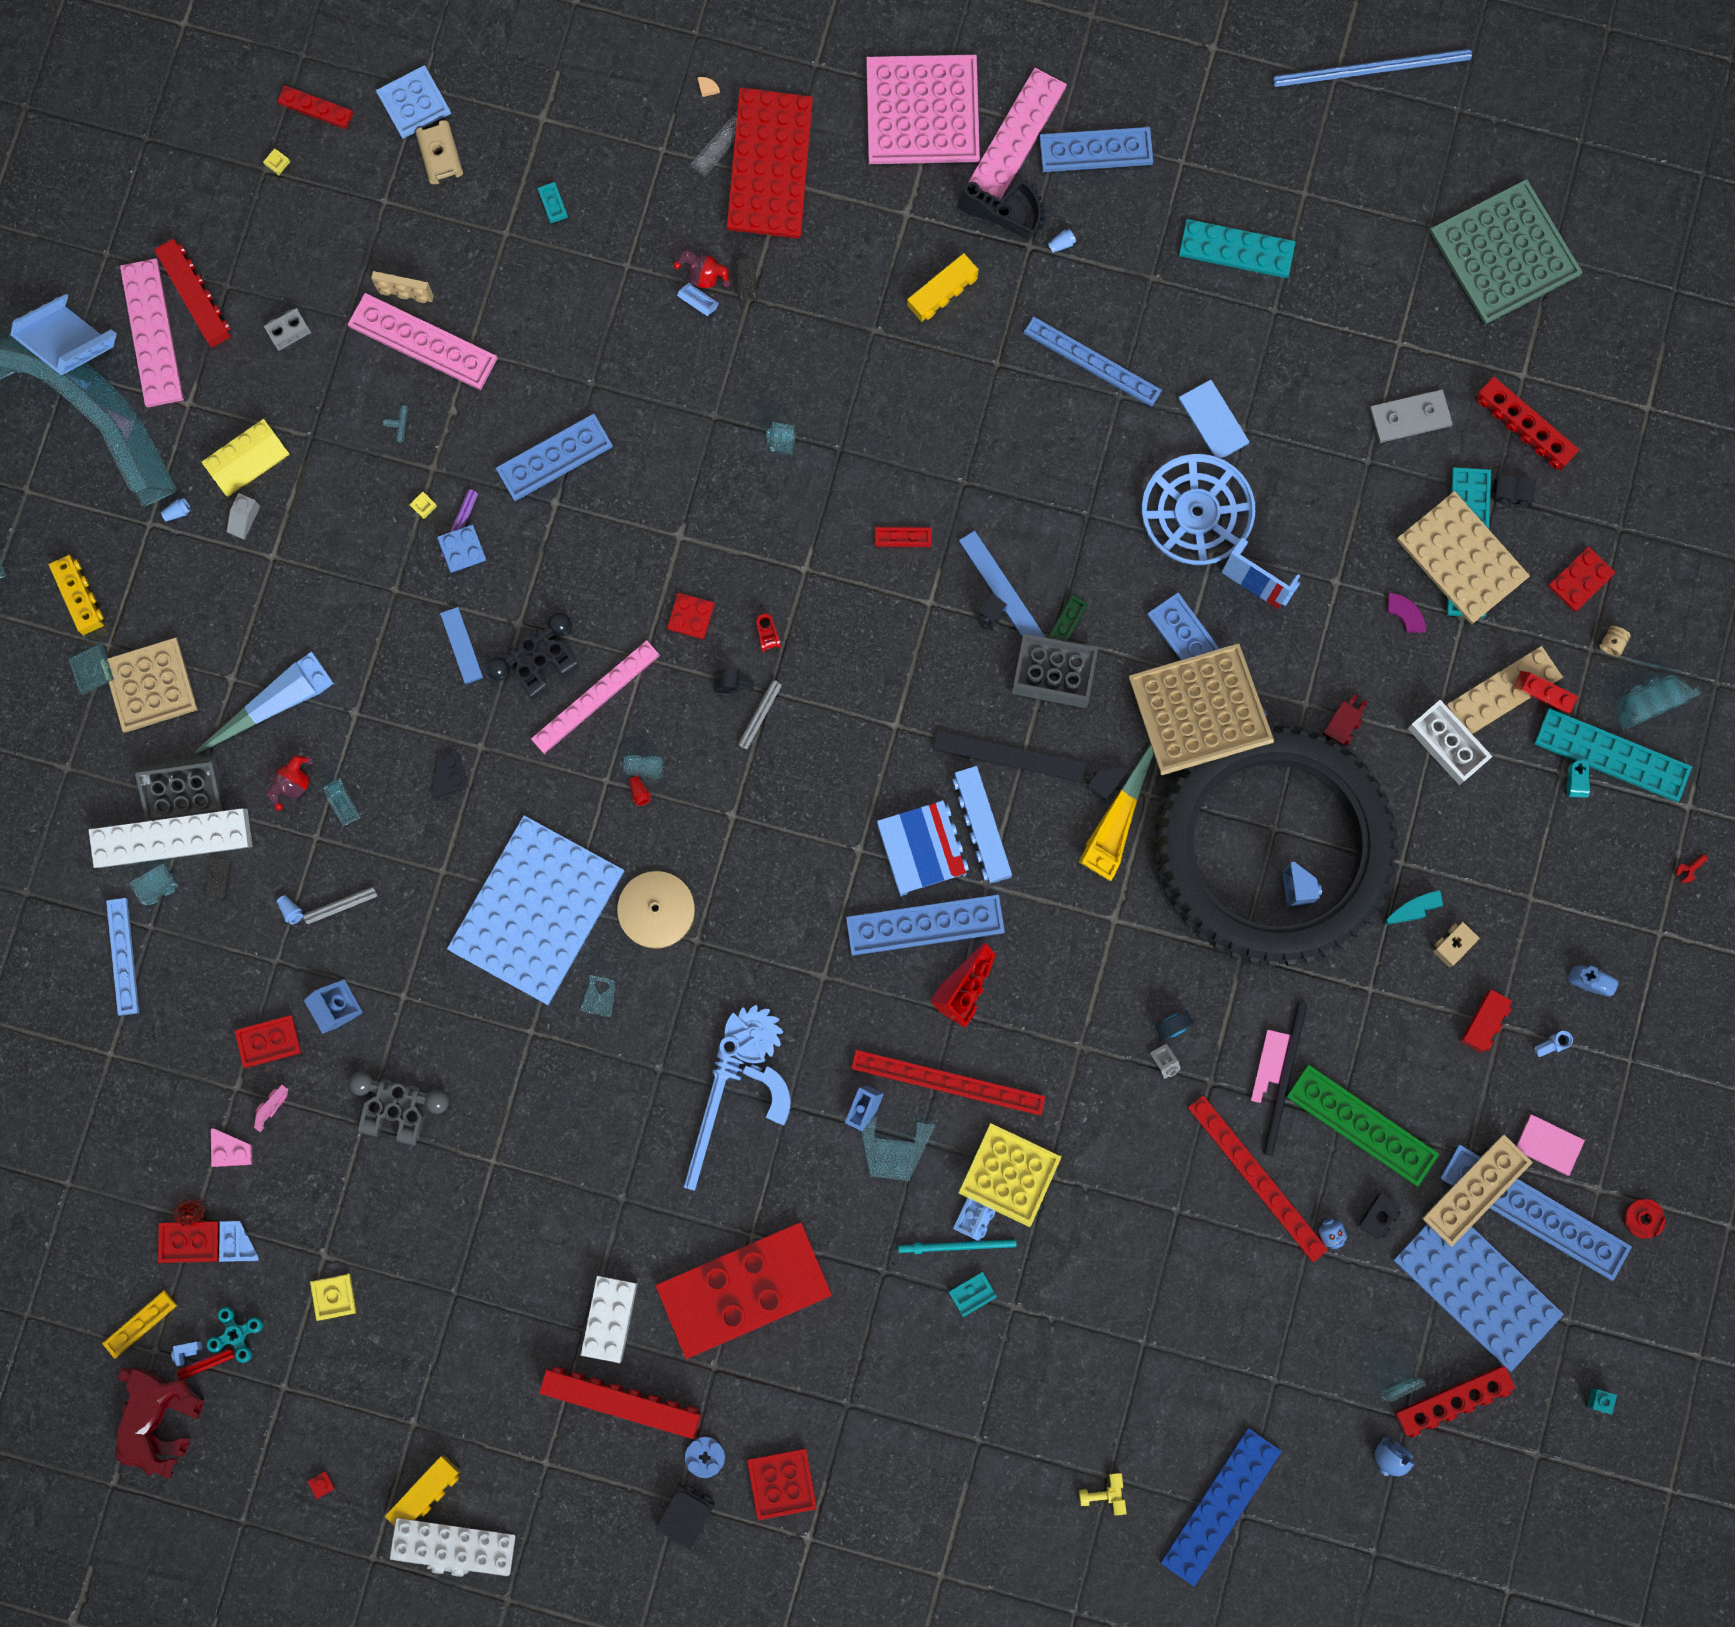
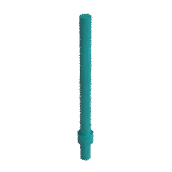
M1016 1239L930 1244L914 1242L911 1245H898V1253L914 1252V1254H922V1252L1008 1248L1016 1247Z

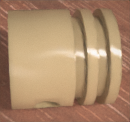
M1610 626L1600 644V649L1609 655L1620 657L1631 635L1623 628Z

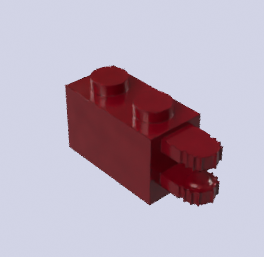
M1354 693L1348 703L1343 701L1322 735L1326 736V740L1333 739L1342 746L1344 744L1348 745L1353 737L1351 735L1354 728L1357 730L1363 721L1361 719L1362 711L1368 701H1362L1358 710L1352 706L1357 700V694Z

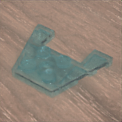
M872 1117L865 1129L861 1131L870 1176L910 1181L935 1125L917 1123L915 1143L874 1138L877 1117Z

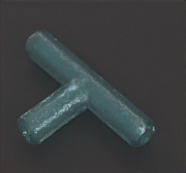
M405 405L400 407L399 420H383V426L398 427L396 437L398 443L404 442L408 407Z

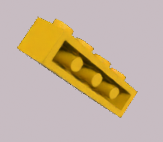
M963 253L908 298L907 306L921 322L925 319L929 320L934 316L935 311L939 307H945L949 303L950 298L961 294L967 284L971 285L978 279L979 269Z
M68 555L48 564L77 630L82 635H85L103 627L102 620L104 616L101 610L97 609L94 604L97 600L94 594L89 592L87 588L89 582L85 575H81L80 570L82 567L78 559Z
M445 1455L441 1456L385 1517L394 1526L397 1518L415 1521L420 1515L424 1517L432 1509L429 1505L434 1500L438 1502L446 1494L443 1490L448 1485L452 1487L459 1480L457 1475L461 1471Z

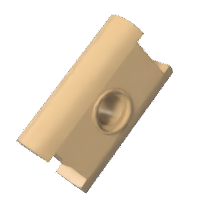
M439 121L440 125L425 130L420 127L415 131L431 184H439L440 179L456 175L457 178L463 175L448 121ZM443 150L441 154L436 155L437 151Z

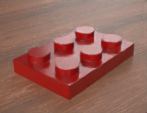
M1588 546L1548 587L1575 613L1616 572Z
M292 1015L235 1030L243 1068L302 1053Z
M220 1222L159 1223L158 1263L219 1261Z

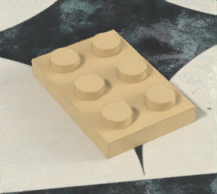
M375 271L372 273L371 279L380 294L387 296L394 294L401 299L413 298L420 303L432 302L434 295L428 282Z

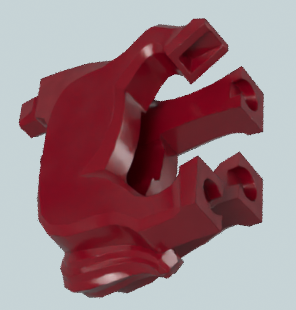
M142 1367L122 1368L118 1380L127 1383L126 1389L129 1392V1401L122 1408V1414L124 1415L117 1433L115 1456L124 1465L142 1468L147 1476L157 1473L165 1478H172L174 1473L172 1468L174 1464H177L178 1458L162 1460L156 1454H171L184 1457L191 1438H180L176 1441L168 1442L159 1438L153 1431L162 1422L167 1408L180 1411L196 1419L200 1416L205 1400H200L183 1379L168 1383L160 1375Z

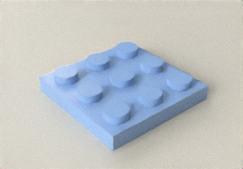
M425 65L376 90L402 139L415 133L416 129L420 127L423 129L451 114Z

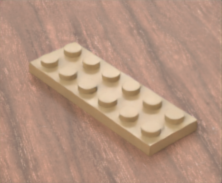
M1541 646L1446 706L1473 734L1531 698L1513 688L1520 671L1530 672L1552 684L1563 677Z
M1501 1135L1424 1215L1422 1220L1452 1247L1533 1162L1505 1135Z

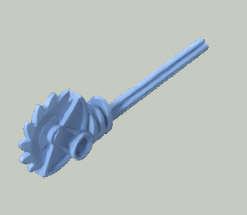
M755 1005L746 1013L745 1008H742L739 1018L733 1013L726 1023L725 1038L721 1041L717 1053L720 1061L715 1062L718 1068L712 1071L715 1078L684 1188L694 1191L696 1189L726 1080L728 1078L741 1080V1077L737 1076L738 1071L743 1072V1070L739 1069L740 1064L745 1065L743 1062L750 1064L765 1062L764 1056L766 1052L770 1057L773 1056V1044L776 1046L781 1045L776 1034H782L783 1031L774 1025V1023L779 1021V1018L767 1016L770 1012L769 1009L757 1012L758 1007ZM732 1042L735 1045L734 1051L726 1052L724 1050L725 1043Z

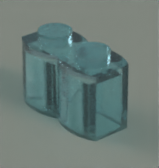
M628 755L624 757L623 771L629 777L646 776L658 779L663 777L664 761L656 756L642 758L638 755Z

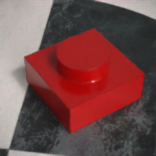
M327 1471L307 1481L316 1499L336 1489Z

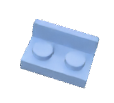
M967 1198L953 1229L980 1241L987 1232V1225L994 1217L995 1210Z

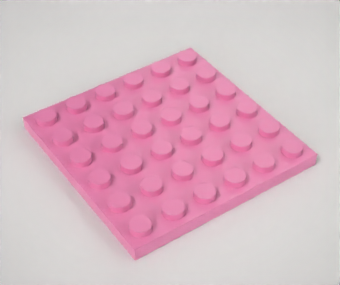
M977 55L867 57L869 164L979 162Z

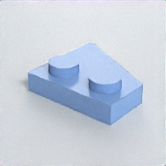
M240 1221L220 1222L219 1262L259 1261V1257Z

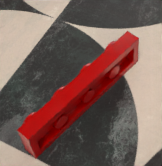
M285 85L277 101L279 105L343 129H347L353 115V111Z

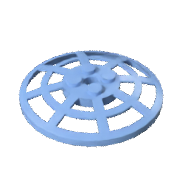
M1190 454L1169 461L1153 475L1143 495L1142 518L1148 536L1164 554L1182 563L1206 565L1229 557L1241 540V538L1239 539L1231 534L1236 523L1237 512L1248 510L1247 526L1241 538L1244 540L1248 538L1254 524L1255 501L1249 483L1234 466L1215 456ZM1196 462L1214 464L1223 468L1226 472L1218 480L1213 476L1197 473ZM1183 463H1189V474L1178 477L1170 484L1162 477L1171 468ZM1232 476L1243 488L1247 503L1236 504L1233 494L1225 485ZM1190 480L1191 490L1181 495L1174 489L1180 483ZM1198 480L1208 481L1215 486L1210 492L1198 489ZM1157 482L1164 489L1159 500L1158 511H1147L1150 492ZM1220 490L1224 492L1230 505H1219L1216 495ZM1168 495L1177 501L1173 511H1164V504ZM1199 507L1203 514L1195 516L1192 509ZM1231 513L1229 525L1225 530L1217 522L1220 514ZM1148 519H1159L1163 531L1170 538L1164 545L1160 544L1154 536ZM1165 519H1176L1180 527L1174 534L1167 527ZM1213 530L1220 535L1216 540L1205 544L1204 533ZM1185 532L1196 534L1197 544L1186 543L1180 540ZM1225 539L1234 544L1226 553L1212 559H1207L1206 549L1217 546ZM1175 543L1187 549L1198 550L1199 560L1182 558L1169 550Z

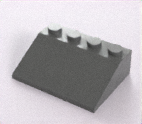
M1023 633L1012 694L1087 708L1098 648Z
M215 755L142 765L135 772L146 822L223 811L220 777Z

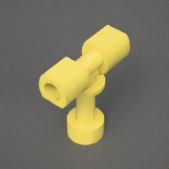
M1122 1473L1109 1474L1110 1487H1107V1491L1088 1493L1087 1489L1079 1490L1081 1506H1089V1501L1108 1499V1503L1113 1504L1114 1515L1126 1514L1125 1500H1122L1121 1488H1123Z

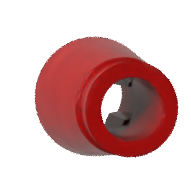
M635 776L631 778L629 783L633 802L637 806L649 803L651 801V794L640 777Z

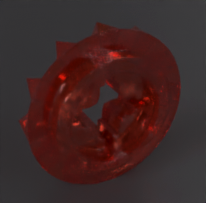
M195 1199L180 1202L173 1210V1218L176 1224L180 1223L184 1227L186 1224L192 1226V1223H199L200 1219L204 1218V1205ZM185 1211H186V1212H189V1213H193V1215H192V1216L186 1215Z

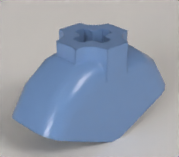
M1574 966L1568 977L1571 984L1605 996H1612L1618 986L1617 979L1599 971L1598 968L1593 966Z

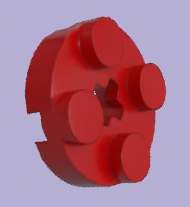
M1650 1199L1635 1200L1627 1207L1624 1215L1625 1227L1632 1235L1642 1239L1659 1235L1664 1229L1666 1220L1661 1206ZM1646 1213L1649 1223L1645 1222L1643 1224L1640 1216Z

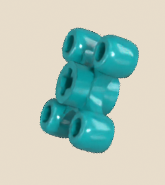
M223 1307L218 1312V1319L224 1323L225 1332L222 1336H214L208 1339L207 1349L211 1352H219L223 1346L231 1344L235 1347L237 1361L242 1363L248 1362L252 1358V1351L245 1345L244 1340L249 1333L260 1332L264 1325L263 1321L259 1317H253L245 1325H238L234 1319V1310L230 1307ZM226 1311H227L228 1314H229V1315H228V1318H225V1317H224V1313H225ZM253 1322L257 1323V1328H253ZM236 1331V1334L239 1335L238 1338H234L231 1335L232 1332ZM214 1341L217 1342V1347H216V1348L213 1347V1342H214ZM243 1351L246 1353L245 1358L241 1355Z

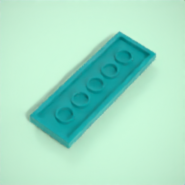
M1187 219L1179 256L1288 278L1296 241Z

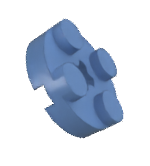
M700 1437L687 1448L685 1462L688 1470L695 1476L709 1478L716 1475L723 1467L725 1452L721 1444L714 1438ZM706 1451L707 1455L711 1456V1459L703 1463L699 1456L703 1455Z

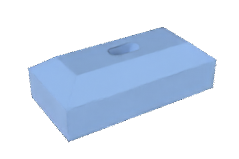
M690 283L681 288L677 295L706 316L716 310L719 304Z

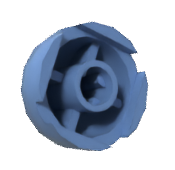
M1383 1437L1375 1450V1460L1379 1466V1471L1386 1476H1389V1474L1392 1476L1407 1474L1416 1463V1460H1411L1413 1455L1400 1443L1395 1441L1392 1444L1388 1442L1390 1438Z

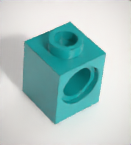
M1591 1388L1587 1408L1612 1415L1617 1395Z

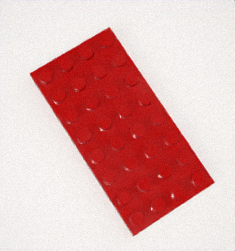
M748 88L739 89L727 230L800 239L813 97Z

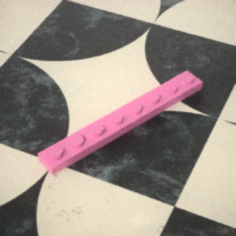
M645 641L532 737L531 740L545 754L660 656L659 653L648 641Z

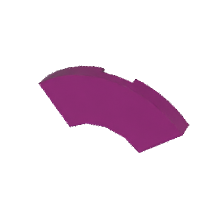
M1388 593L1387 613L1399 617L1405 625L1406 632L1425 633V621L1418 607L1404 596Z

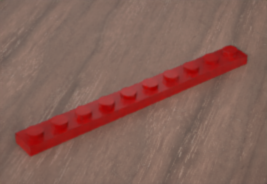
M859 1050L855 1052L851 1068L852 1070L1039 1116L1042 1114L1046 1097Z
M1201 1096L1188 1107L1189 1111L1311 1262L1316 1261L1327 1252L1326 1246H1324L1322 1241L1207 1099Z

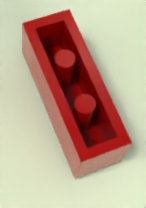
M1520 671L1513 686L1514 689L1569 714L1578 698L1577 695L1525 671Z
M1492 989L1487 991L1460 1042L1479 1053L1485 1052V1050L1488 1051L1493 1044L1491 1039L1494 1033L1498 1034L1503 1025L1500 1023L1503 1017H1507L1512 1009L1510 1007L1512 1001Z

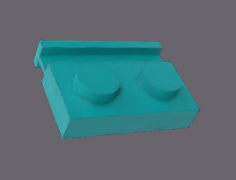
M983 1272L949 1291L963 1317L997 1297Z

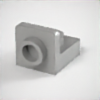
M1167 1043L1150 1053L1164 1079L1174 1076L1181 1069L1177 1058Z

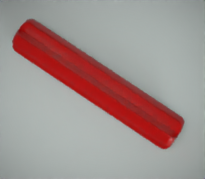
M232 1348L225 1349L178 1369V1378H188L234 1358L235 1355Z

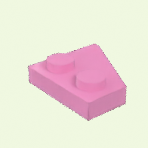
M281 1085L278 1090L274 1089L268 1096V1101L266 1103L262 1102L257 1107L254 1128L259 1132L263 1130L266 1119L269 1116L272 1118L279 1106L287 1098L288 1089L285 1086Z
M211 1129V1167L252 1165L251 1144L217 1129Z

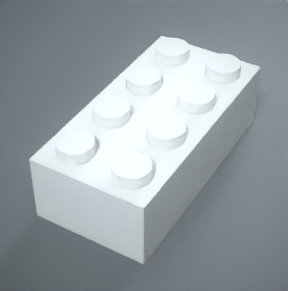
M1441 700L1408 728L1458 785L1462 784L1492 757Z
M597 1276L581 1356L617 1363L622 1362L638 1283Z

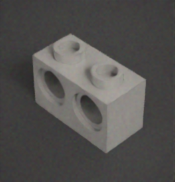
M297 308L286 311L282 317L272 319L264 326L278 351L311 333ZM299 321L296 326H291L292 322ZM282 330L280 335H275L276 331Z

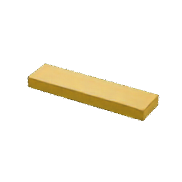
M165 1290L162 1291L102 1344L114 1359L117 1358L178 1305Z

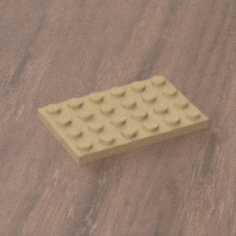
M1455 491L1397 538L1402 547L1471 625L1530 577Z

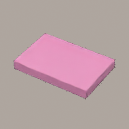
M1529 1115L1516 1147L1527 1157L1569 1176L1585 1140L1536 1116Z

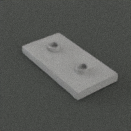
M1443 389L1374 405L1369 408L1379 443L1453 425Z

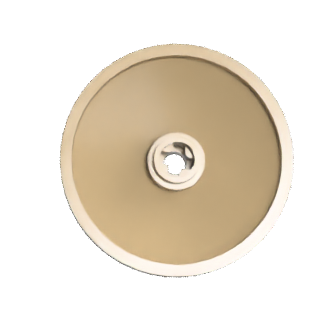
M651 871L635 877L625 886L618 901V919L626 935L635 943L647 948H665L680 941L690 930L695 916V904L690 890L683 881L666 872ZM658 905L659 910L654 912L652 907Z

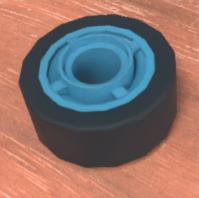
M1186 1010L1164 1019L1155 1028L1161 1040H1165L1185 1032L1188 1027L1194 1025V1022Z

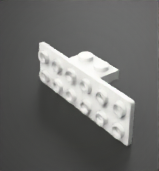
M397 1518L390 1560L427 1565V1569H432L433 1573L438 1574L448 1571L452 1572L451 1575L464 1576L469 1571L509 1576L515 1535Z

